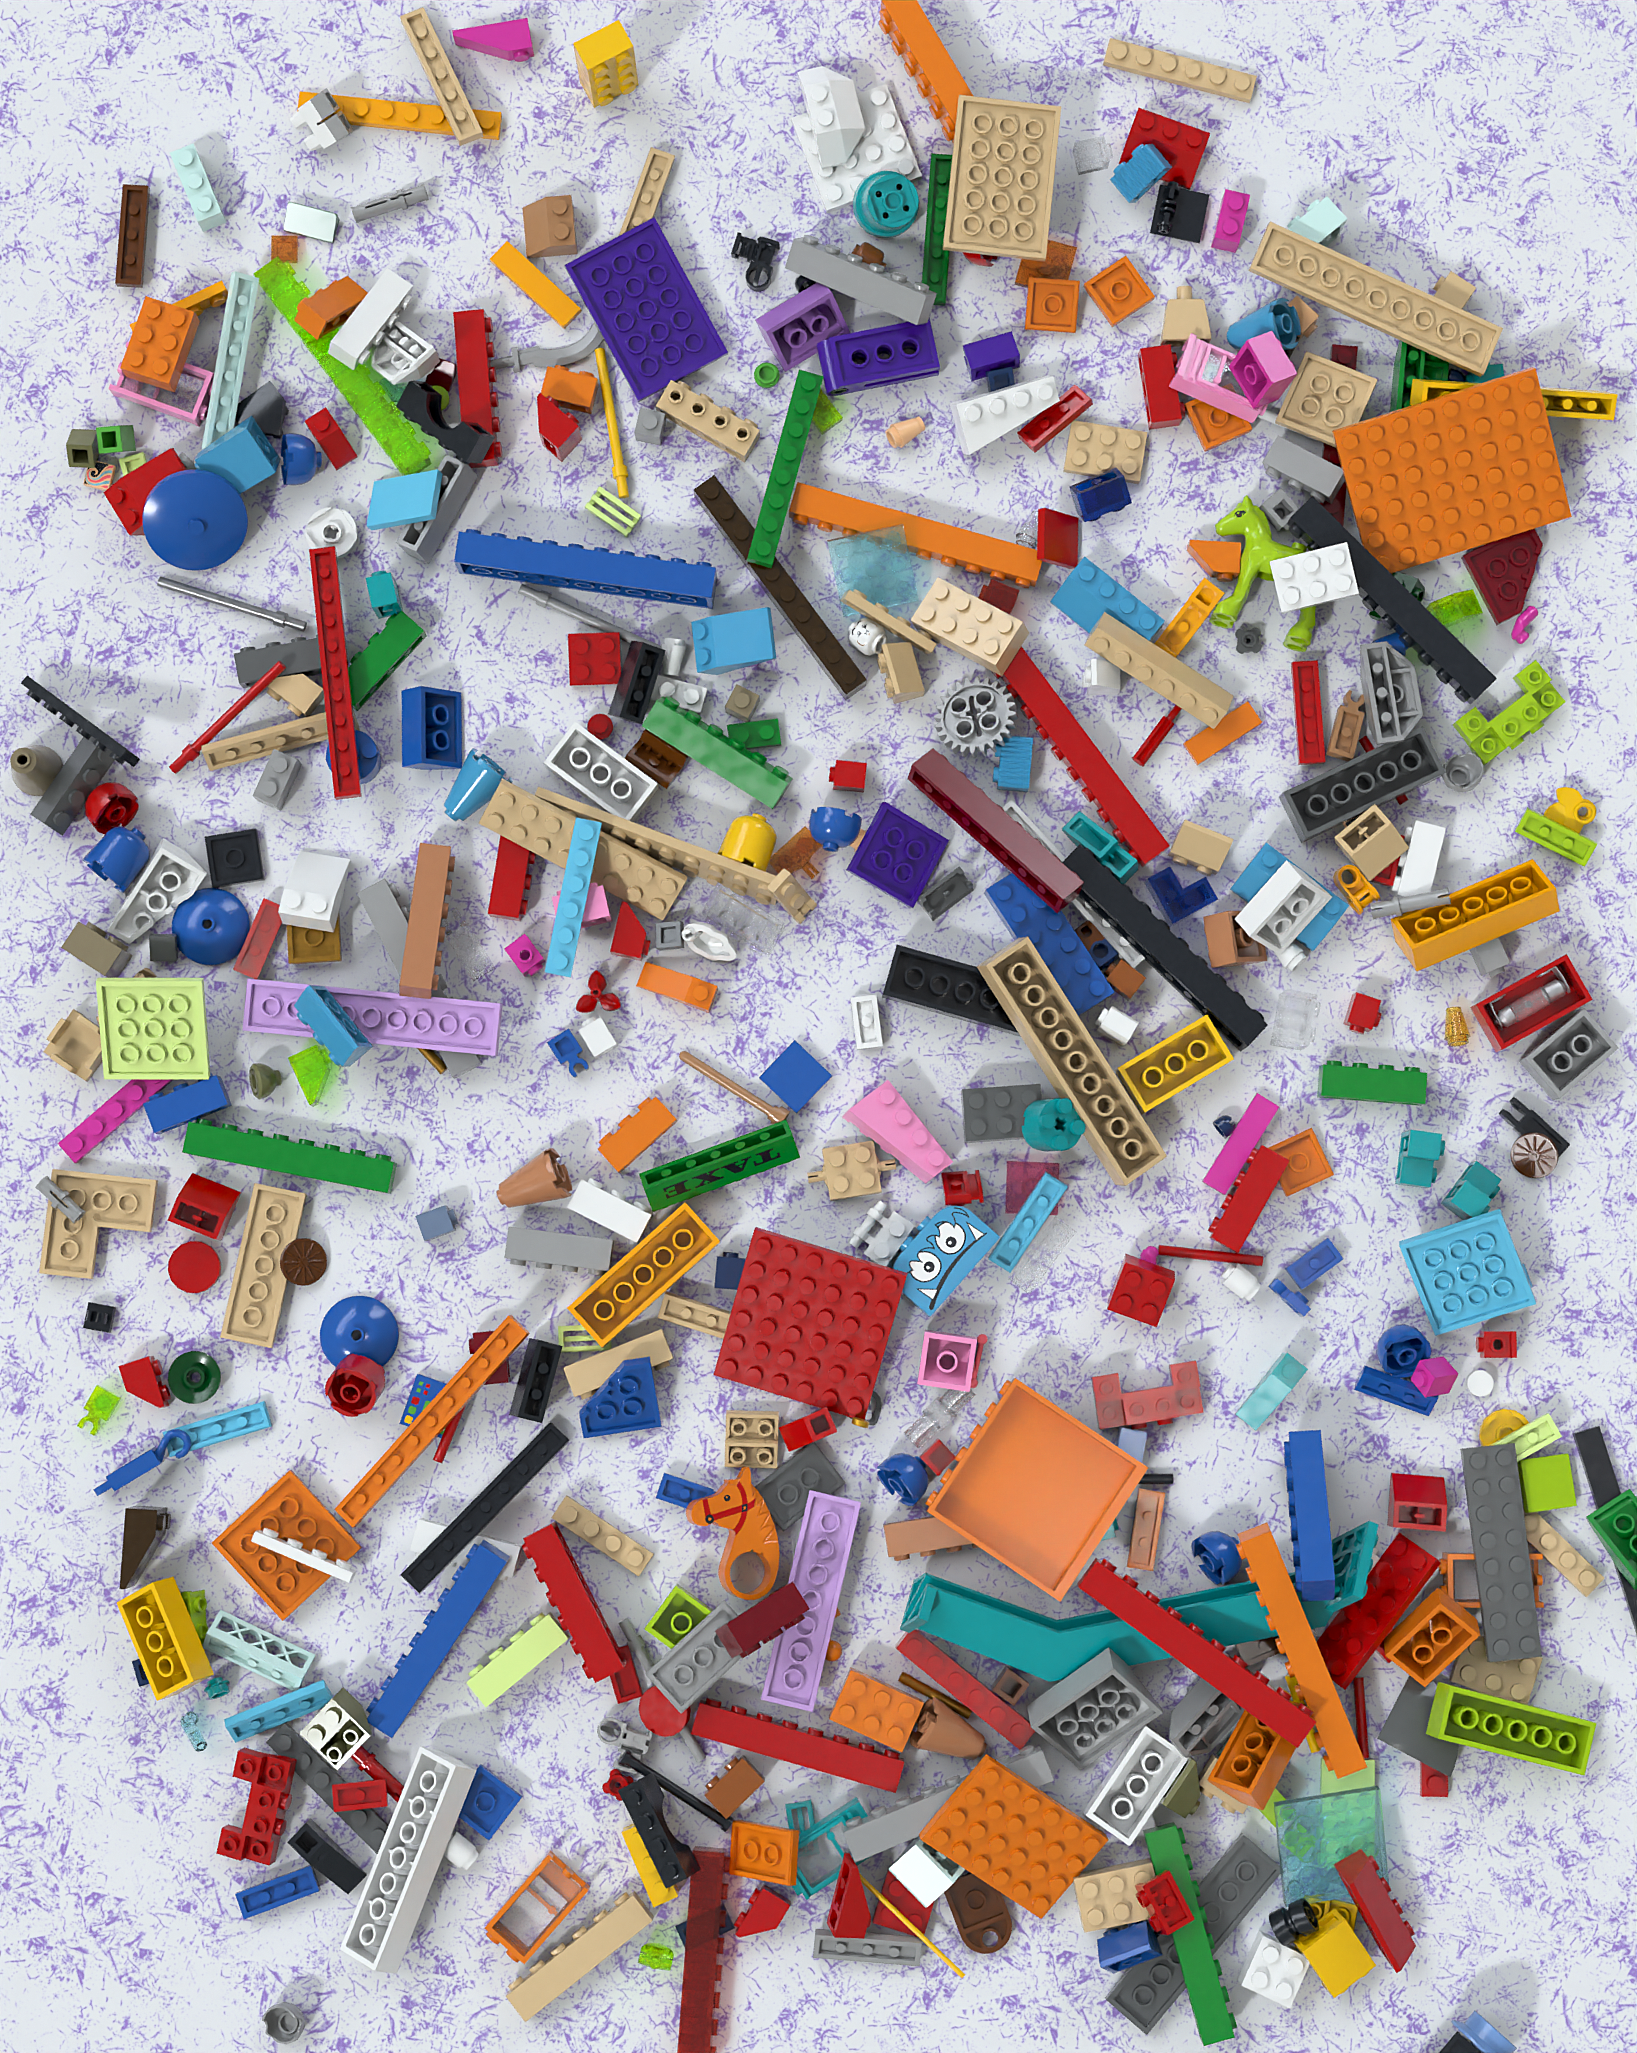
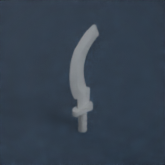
M594 322L587 334L570 346L558 349H540L539 346L519 351L517 347L511 348L512 356L491 360L490 365L495 367L496 370L515 365L513 368L514 373L520 372V366L534 364L535 367L564 366L590 355L602 343L604 338Z

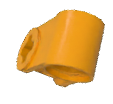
M1345 865L1334 873L1333 882L1344 895L1348 904L1357 914L1361 915L1365 907L1374 900L1379 901L1381 899L1377 890L1366 880L1356 866ZM1343 871H1348L1352 874L1353 880L1351 884L1343 882L1341 878Z

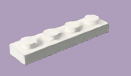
M271 1529L257 1530L251 1541L348 1583L355 1576L356 1571L351 1569L352 1564L341 1559H337L336 1562L326 1558L328 1554L313 1548L312 1552L302 1548L303 1543L291 1538H288V1541L278 1538L279 1533Z

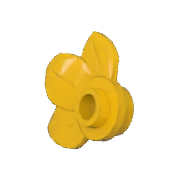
M1560 787L1556 789L1558 802L1550 805L1544 812V816L1580 833L1584 825L1594 820L1596 807L1590 800L1583 799L1578 790ZM1586 807V814L1580 816L1578 814L1579 809Z

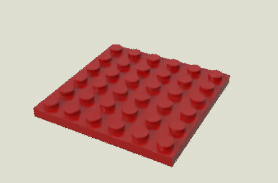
M755 1227L713 1375L822 1409L827 1407L828 1411L851 1418L857 1417L865 1420L908 1273Z

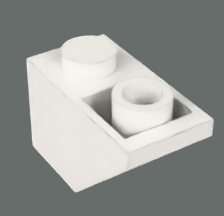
M1091 659L1089 666L1085 667V672L1082 674L1083 688H1087V695H1118L1121 690L1120 668L1111 662Z

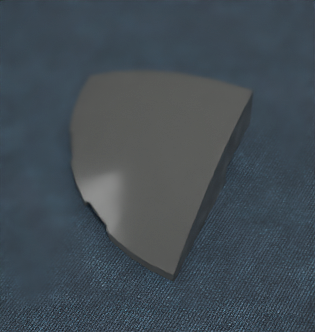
M1409 1676L1377 1739L1451 1777L1458 1756L1459 1744L1426 1734L1437 1685L1431 1681L1424 1687L1413 1677Z

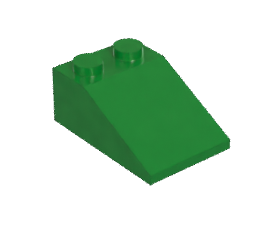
M1628 1489L1586 1516V1519L1619 1571L1636 1590L1637 1497Z

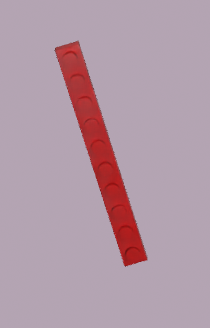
M335 546L309 549L334 798L340 800L362 797L337 552Z

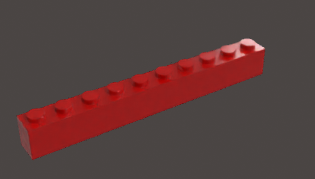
M1021 646L1003 676L993 671L991 672L997 679L1000 677L1007 685L1008 694L1011 693L1013 698H1017L1022 705L1020 710L1028 720L1032 718L1037 725L1035 728L1037 734L1043 741L1047 739L1052 745L1050 750L1058 761H1064L1068 767L1066 772L1074 782L1078 780L1083 787L1081 792L1088 802L1093 801L1098 807L1096 812L1104 823L1109 822L1113 827L1112 834L1120 844L1124 842L1130 850L1128 853L1137 859L1143 868L1165 852L1170 845Z
M1095 1558L1077 1583L1081 1590L1296 1748L1300 1746L1316 1724V1720L1312 1716L1314 1712L1303 1703L1296 1705L1290 1700L1292 1695L1280 1686L1277 1690L1268 1684L1270 1681L1268 1677L1258 1670L1255 1674L1246 1668L1248 1663L1235 1654L1233 1658L1224 1652L1226 1647L1214 1638L1210 1642L1202 1636L1204 1631L1196 1624L1191 1622L1190 1625L1184 1623L1180 1620L1182 1615L1171 1606L1168 1609L1159 1604L1161 1599L1149 1590L1146 1593L1137 1588L1139 1583L1127 1574L1122 1577L1116 1573L1117 1567L1104 1558L1101 1562Z

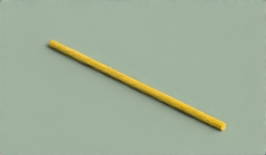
M860 1874L861 1882L957 1975L961 1978L965 1976L947 1956Z

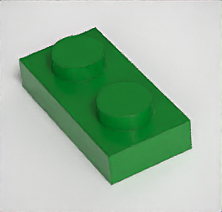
M778 718L727 725L728 738L740 740L745 744L744 748L747 750L781 746Z

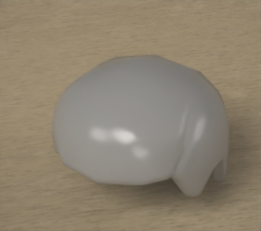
M1467 752L1463 755L1454 754L1443 765L1446 773L1442 775V778L1448 788L1457 792H1468L1481 782L1484 766L1481 759L1472 752Z
M288 2002L271 2006L262 2017V2021L266 2024V2035L281 2044L287 2045L298 2040L305 2027V2020L301 2010L295 2004Z

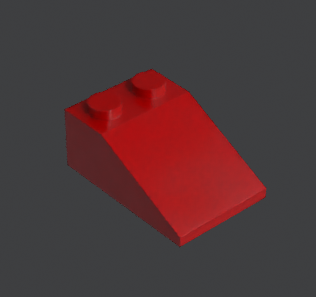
M174 448L168 449L121 477L103 492L130 536L145 535L142 523L143 507L147 496L154 486L171 474L187 470Z

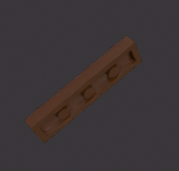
M123 184L115 278L117 287L143 288L150 188L147 185Z

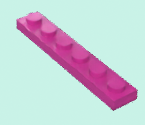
M132 1079L63 1138L58 1145L77 1164L141 1109L144 1103L149 1102L150 1096L159 1093L174 1079Z

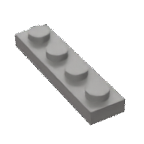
M815 1929L813 1958L920 1966L922 1940L919 1937L866 1933L864 1939L834 1938L831 1930Z

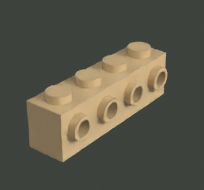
M670 380L656 404V411L665 413L666 419L745 463L760 438V430L757 429L758 425L746 418L744 421L735 416L736 413L726 406L718 407L705 394L701 393L699 396L693 393L691 387L684 382L678 381L676 383Z

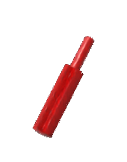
M1175 705L1167 717L1163 716L1132 757L1134 762L1142 767L1145 766L1148 759L1174 726L1173 720L1182 708Z

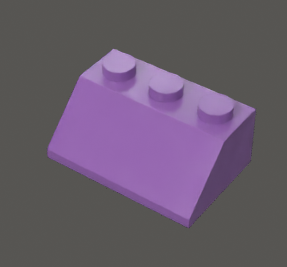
M818 282L755 319L764 340L785 372L818 353L817 343L827 340L829 337L850 333L832 291Z

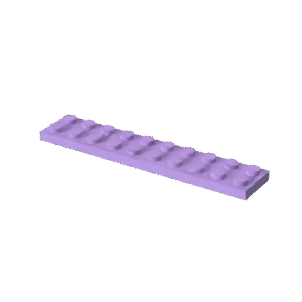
M247 978L242 1030L313 1037V1029L309 1024L306 1026L299 1020L296 1015L298 1011L294 1007L309 984ZM325 986L370 1043L498 1056L503 1007L501 1003L441 997L424 999L400 996L399 993Z

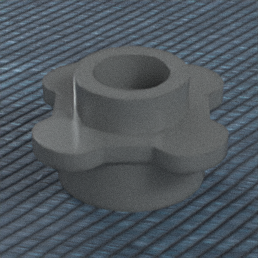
M1252 628L1251 630L1238 629L1235 632L1237 638L1236 651L1240 654L1258 653L1262 648L1261 644H1259L1260 630L1258 628ZM1246 639H1250L1251 642L1247 643Z

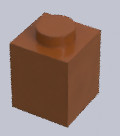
M1122 959L1118 964L1112 962L1104 972V975L1107 976L1106 980L1112 989L1127 1001L1132 998L1146 979V977Z

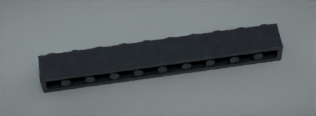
M1313 496L1290 517L1287 525L1290 526L1288 528L1289 531L1296 538H1302L1308 544L1307 548L1309 551L1347 542L1359 596L1363 599L1362 603L1370 611L1375 610L1381 616V622L1388 629L1391 630L1393 628L1400 635V641L1406 647H1412L1418 653L1417 657L1426 666L1430 665L1437 672L1436 676L1444 684L1449 683L1455 689V695L1462 702L1465 703L1467 701L1469 704H1472L1497 679Z
M1079 844L1062 862L1084 882L1078 896L1104 919L1116 933L1130 943L1129 945L1139 955H1142L1203 1016L1208 1015L1214 1027L1240 1052L1247 1048L1268 1026L1260 1012L1255 1009L1252 1010L1245 1003V999L1240 993L1233 992L1226 985V980L1208 968L1207 962L1201 956L1195 955L1189 949V945L1185 940L1176 937L1170 931V927L1165 921L1158 920L1151 913V908L1145 902L1139 901L1133 896L1132 890L1126 884L1120 883L1114 877V873L1109 867L1102 866L1095 859V855L1090 849L1083 848Z

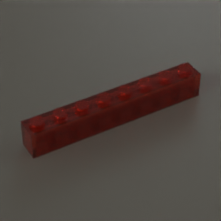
M695 1846L692 1853L701 1870L690 1877L677 2053H717V2046H712L713 2036L718 2035L719 2019H714L715 2008H720L721 1992H716L717 1981H722L723 1965H718L719 1954H724L725 1938L720 1937L721 1927H726L727 1911L722 1910L723 1900L728 1899L729 1884L724 1883L725 1873L730 1872L731 1857L726 1856V1848Z

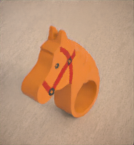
M742 1467L736 1479H724V1484L719 1487L716 1493L691 1501L686 1508V1517L694 1525L708 1526L712 1523L715 1526L729 1530L718 1569L720 1583L734 1597L756 1600L766 1595L774 1585L779 1568V1543L776 1528L768 1507L758 1490L751 1484L750 1468ZM753 1550L764 1565V1577L761 1584L755 1590L741 1593L731 1582V1565L739 1555Z

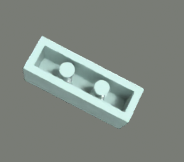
M194 144L170 152L202 231L204 232L227 223Z

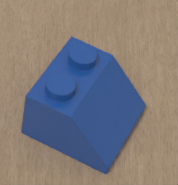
M1139 1921L1129 1923V1928L1121 1931L1115 1928L1104 1932V1937L1097 1939L1100 1967L1114 1974L1162 1956L1157 1936L1150 1923Z

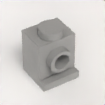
M1282 488L1259 507L1277 531L1283 527L1287 531L1290 527L1287 525L1288 520L1299 509ZM1276 510H1281L1283 512L1282 518L1278 516V514L1275 512Z

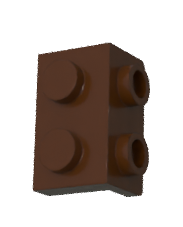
M645 729L639 741L628 752L625 759L667 789L683 770L688 755Z

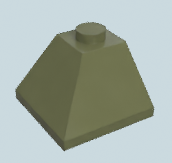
M1192 1756L1189 1757L1160 1801L1161 1804L1184 1818L1188 1814L1193 1815L1200 1805V1801H1198L1200 1798L1197 1763Z

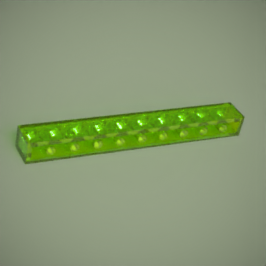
M277 256L253 273L254 277L259 278L258 284L402 476L420 473L431 465L429 455L432 453L423 441L418 443L414 438L416 432L408 421L403 423L398 417L401 412L393 401L388 403L383 397L386 392L378 381L373 383L368 377L371 372L365 363L363 365L359 363L355 370H352L328 354L330 342L339 329L337 328L317 340L294 321L298 313V304L303 298H309L308 295L311 292L303 281L298 283L293 277L296 272L288 261L283 263Z

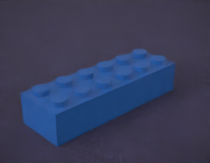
M1013 873L985 890L986 898L1013 939L1029 937L1078 1016L1086 1013L1115 993L1062 911L1056 913Z
M1321 1430L1289 1432V1441L1284 1442V1465L1286 1468V1488L1289 1499L1288 1510L1291 1521V1542H1293L1296 1592H1301L1302 1602L1334 1600L1335 1574Z

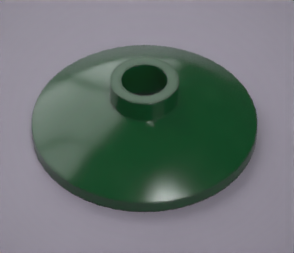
M190 1351L181 1354L173 1361L168 1372V1384L172 1393L179 1400L189 1404H198L209 1400L217 1392L221 1382V1372L217 1362L210 1355L200 1351ZM198 1372L201 1379L199 1382L192 1380L193 1373Z

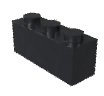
M631 640L608 715L629 722L643 724L666 650L644 642Z
M529 1338L509 1415L539 1423L543 1422L563 1346Z

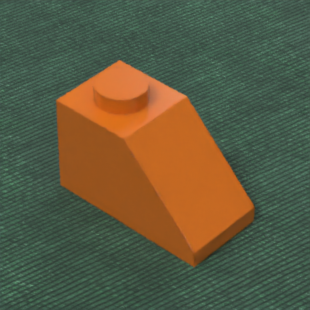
M1189 540L1187 552L1210 577H1216L1221 582H1231L1233 579H1237L1240 573V542Z

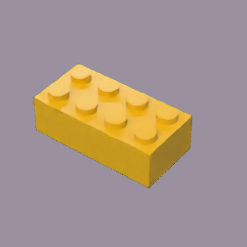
M619 20L573 43L579 81L594 108L599 105H608L613 101L614 97L620 94H629L639 85L634 46Z
M1205 1015L1115 1069V1072L1142 1115L1231 1062L1234 1058L1208 1015Z
M174 1576L152 1582L117 1602L157 1701L177 1695L214 1675Z

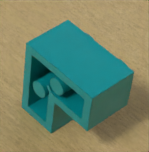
M1408 1130L1401 1133L1395 1184L1430 1188L1431 1183H1435L1437 1168H1433L1434 1161L1439 1160V1157L1443 1156L1445 1151V1141L1442 1140V1134L1418 1130Z
M1473 1161L1441 1204L1463 1221L1488 1213L1491 1208L1488 1204L1499 1192L1500 1187L1498 1184L1502 1179L1478 1161Z

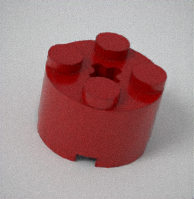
M356 1354L348 1355L339 1362L326 1382L325 1394L326 1397L328 1395L331 1401L330 1405L338 1413L348 1417H357L359 1414L368 1413L384 1391L385 1370L381 1365L367 1357Z

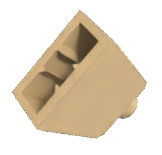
M1191 286L1177 287V299L1168 300L1165 307L1160 346L1170 344L1171 347H1182L1191 333L1197 335L1196 338L1210 343L1211 331L1204 300L1192 299Z

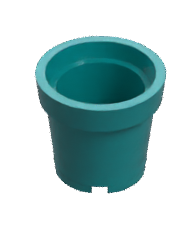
M878 171L864 178L858 185L853 198V211L857 222L867 233L878 238H893L903 234L913 224L919 209L918 192L913 183L902 174L893 171ZM897 184H900L902 186L901 190H898L896 188ZM877 191L881 192V197L876 196ZM904 205L909 207L907 212L903 210ZM884 212L888 214L887 219L883 218Z

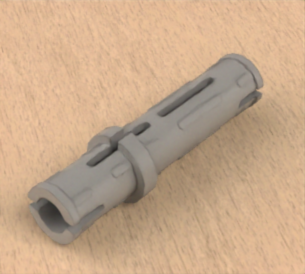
M424 184L404 191L399 189L396 190L397 193L351 207L356 223L402 208L406 210L408 209L407 206L429 200Z
M1445 888L1402 898L1393 896L1392 900L1370 903V908L1373 911L1371 912L1372 917L1376 919L1395 914L1398 917L1402 916V913L1449 905L1451 904L1449 889Z

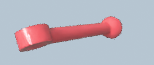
M980 1334L977 1337L979 1344L970 1388H975L978 1385L976 1378L983 1346L988 1340L984 1334Z

